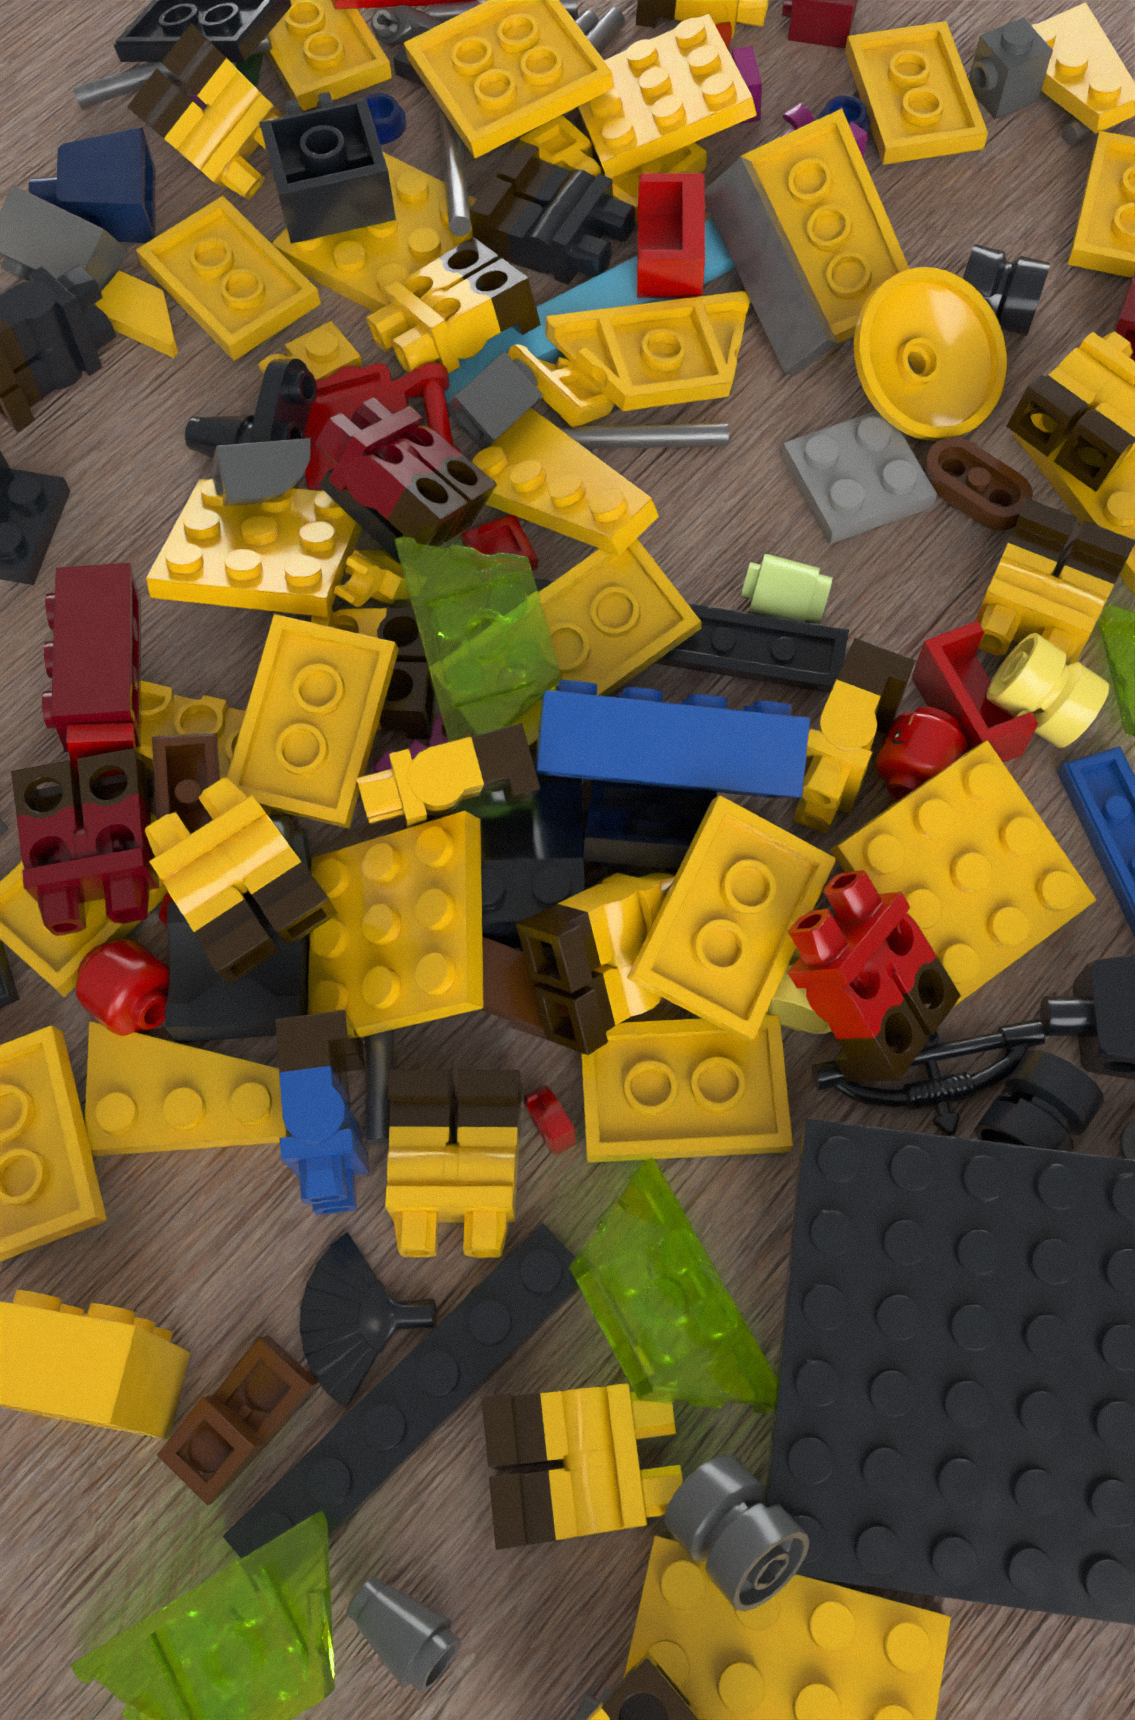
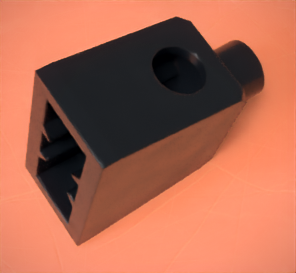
M1135 954L1090 962L1075 978L1073 982V996H1044L1041 1001L1040 1021L1043 1025L1045 1036L1078 1037L1081 1065L1088 1072L1135 1080Z

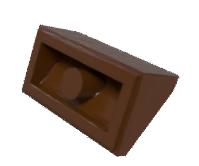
M217 733L152 736L156 818L158 820L166 814L176 812L190 834L213 820L198 797L202 794L203 790L220 780Z

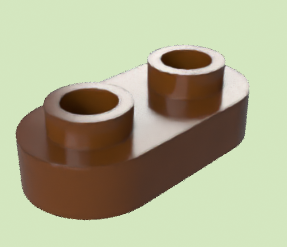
M949 437L941 439L933 444L928 451L923 470L938 496L987 528L1007 530L1015 527L1026 499L1032 500L1033 498L1032 487L1023 475L976 444L963 438ZM946 472L954 473V474H956L958 477H952L951 475H949V474L946 473ZM993 503L1001 504V505H1003L1004 507L997 506V505H995V504H993Z

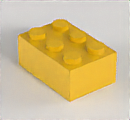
M16 1290L13 1303L0 1301V1407L169 1440L191 1352L171 1343L173 1331L155 1327V1322L135 1317L136 1312L90 1303L88 1313L84 1314L85 1310L82 1308L61 1304V1298L32 1291Z

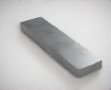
M740 157L705 189V203L784 373L796 376L838 342L752 162Z

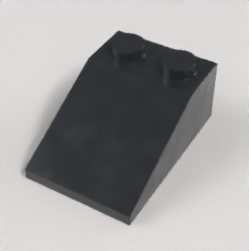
M536 774L540 789L531 801L507 807L503 790L462 800L456 807V813L467 811L480 819L482 937L512 948H522L516 923L585 890L582 779ZM542 941V947H552V944Z

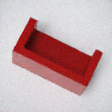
M642 173L639 175L637 298L700 297L703 295L705 267L704 173Z
M972 622L924 641L911 678L927 706L943 710L959 721L961 731L969 744L968 751L988 740L1003 763L1022 756L1039 723L1032 712L1013 719L1012 716L992 704L986 698L991 681L975 655L984 634L979 622Z

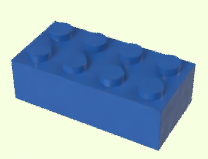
M559 680L556 691H544L541 699L535 757L536 774L680 789L717 791V793L774 799L802 797L810 718L792 716L793 705L753 701V706H743V711L727 709L728 698L704 694H689L688 699H681V704L662 702L663 691L637 687H624L623 692H619L618 698L597 696V684L571 680Z

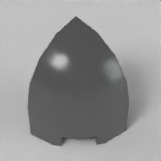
M310 438L216 446L211 474L217 495L223 494V505L258 504L282 497L301 480L310 461Z

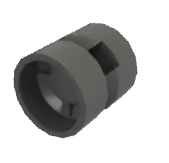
M723 1455L701 1465L686 1478L669 1502L664 1522L670 1533L693 1560L699 1562L707 1561L705 1570L709 1579L736 1610L745 1612L757 1608L770 1600L790 1581L805 1559L810 1542L808 1534L779 1503L767 1508L764 1506L766 1499L765 1489L736 1457Z

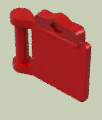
M376 363L367 367L345 366L328 378L316 380L317 394L310 408L304 434L305 438H310V461L305 470L307 490L323 491L319 486L326 473L336 466L333 460L315 446L326 422L331 417L340 413L350 420L355 410L364 401L373 397L392 414L408 407V398L423 397L428 428L438 433L461 453V450L453 444L445 391L449 389L450 383L448 371L444 365L440 363L423 364L397 380H393L388 367L383 363Z

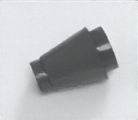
M376 1576L369 1579L359 1589L346 1612V1615L356 1623V1627L401 1687L412 1684L420 1693H425L437 1682L452 1662L461 1644V1639L450 1631L452 1623L450 1619L392 1586L385 1585Z

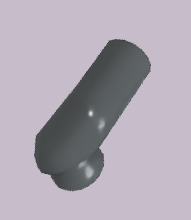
M399 5L393 8L384 7L375 11L372 16L371 27L379 41L389 45H396L408 41L420 26L430 30L444 22L408 5Z

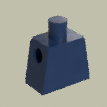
M133 128L63 143L58 148L57 176L29 179V193L103 228L119 242L147 243L155 238L156 168L143 128Z

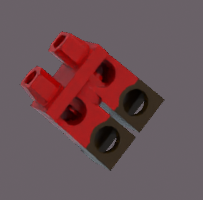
M864 870L840 873L835 875L823 889L836 912L835 916H832L829 909L810 911L799 917L787 931L801 955L787 973L797 989L806 988V997L809 1005L820 1018L828 1023L842 1047V1051L835 1058V1062L846 1081H899L929 1041L926 1035L934 1034L961 995L918 924L907 913L911 907L903 893L899 891L878 894ZM924 1004H931V1005H930L928 1008H926ZM889 1047H898V1049L893 1052Z

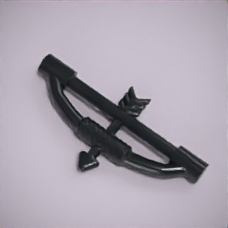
M1033 1019L999 1026L997 1032L941 1044H937L939 1042V1035L935 1031L933 1035H926L929 1041L910 1065L911 1067L925 1064L929 1080L907 1083L903 1085L902 1089L865 1087L857 1084L858 1081H846L835 1060L813 1064L812 1075L817 1090L835 1088L850 1099L864 1104L907 1107L909 1110L936 1105L939 1115L933 1118V1123L945 1135L951 1136L956 1132L960 1115L955 1112L951 1113L948 1102L973 1098L975 1092L985 1089L1010 1075L1030 1047L1045 1044V1031L1041 1021ZM999 1048L1007 1052L1005 1057L971 1075L965 1071L941 1077L937 1061Z

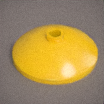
M917 267L907 269L879 285L868 297L860 311L854 334L855 365L861 385L868 399L888 423L912 437L939 441L944 438L958 437L973 430L991 414L999 401L1005 384L1007 371L1006 346L1000 324L993 310L984 297L971 284L951 272L938 268ZM908 360L911 362L914 372L911 370Z

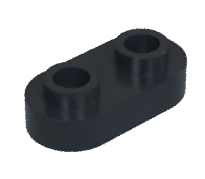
M297 358L274 359L266 367L251 428V443L305 439V429L311 405L316 398L317 385L314 375L308 370L302 360Z

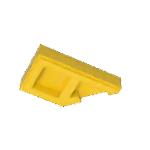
M119 270L101 291L103 298L94 304L107 315L115 331L175 358L179 351L172 328L168 303L163 290Z
M516 344L510 347L507 355L512 360H521L530 368L538 381L536 387L543 394L541 398L572 428L610 415L614 403L570 360L559 357L556 364L537 359L526 346Z

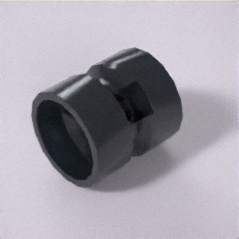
M974 244L963 279L971 284L988 302L1002 330L1027 336L1051 263L1024 256L1018 257L1012 263L1007 261L1004 251Z
M1029 1050L1005 1083L1009 1097L998 1095L974 1130L976 1137L980 1141L1072 1152L1074 1145L1070 1135L1080 1136L1085 1132L1103 1105L1104 1096L1098 1085L1086 1073L1069 1061L1045 1051Z

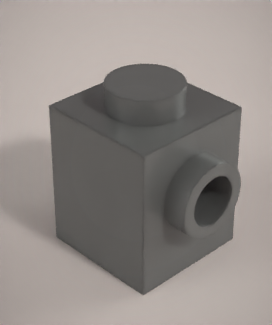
M1024 17L979 36L969 83L974 96L995 120L1038 101L1053 52L1052 48Z
M503 351L453 398L447 409L453 419L483 450L492 445L543 394L536 387L538 381L530 368L519 359L512 360Z

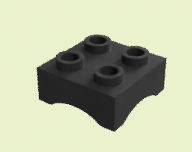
M256 900L247 901L281 952L232 985H229L214 970L203 951L202 945L175 902H168L167 926L170 949V977L165 1006L166 1030L177 1043L276 1036L275 1019L307 1015V935L287 947L262 912Z

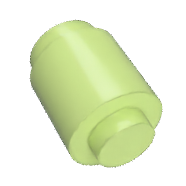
M765 553L762 565L750 562L740 597L751 599L749 612L805 622L806 620L820 624L833 577L819 574V567Z

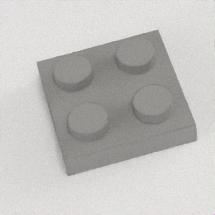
M877 410L783 443L781 457L829 545L928 510L934 506L937 493L901 431L888 423Z

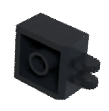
M330 92L318 94V110L303 113L297 99L285 101L288 116L259 122L291 244L396 220L389 172L366 99L334 106Z

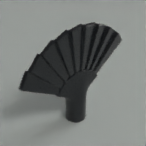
M348 1232L332 1243L330 1248L316 1263V1267L306 1284V1290L300 1307V1334L303 1351L313 1376L326 1393L346 1409L378 1354L383 1352L395 1332L402 1329L434 1328L437 1322V1309L434 1299L397 1301L391 1297L382 1281L378 1280Z

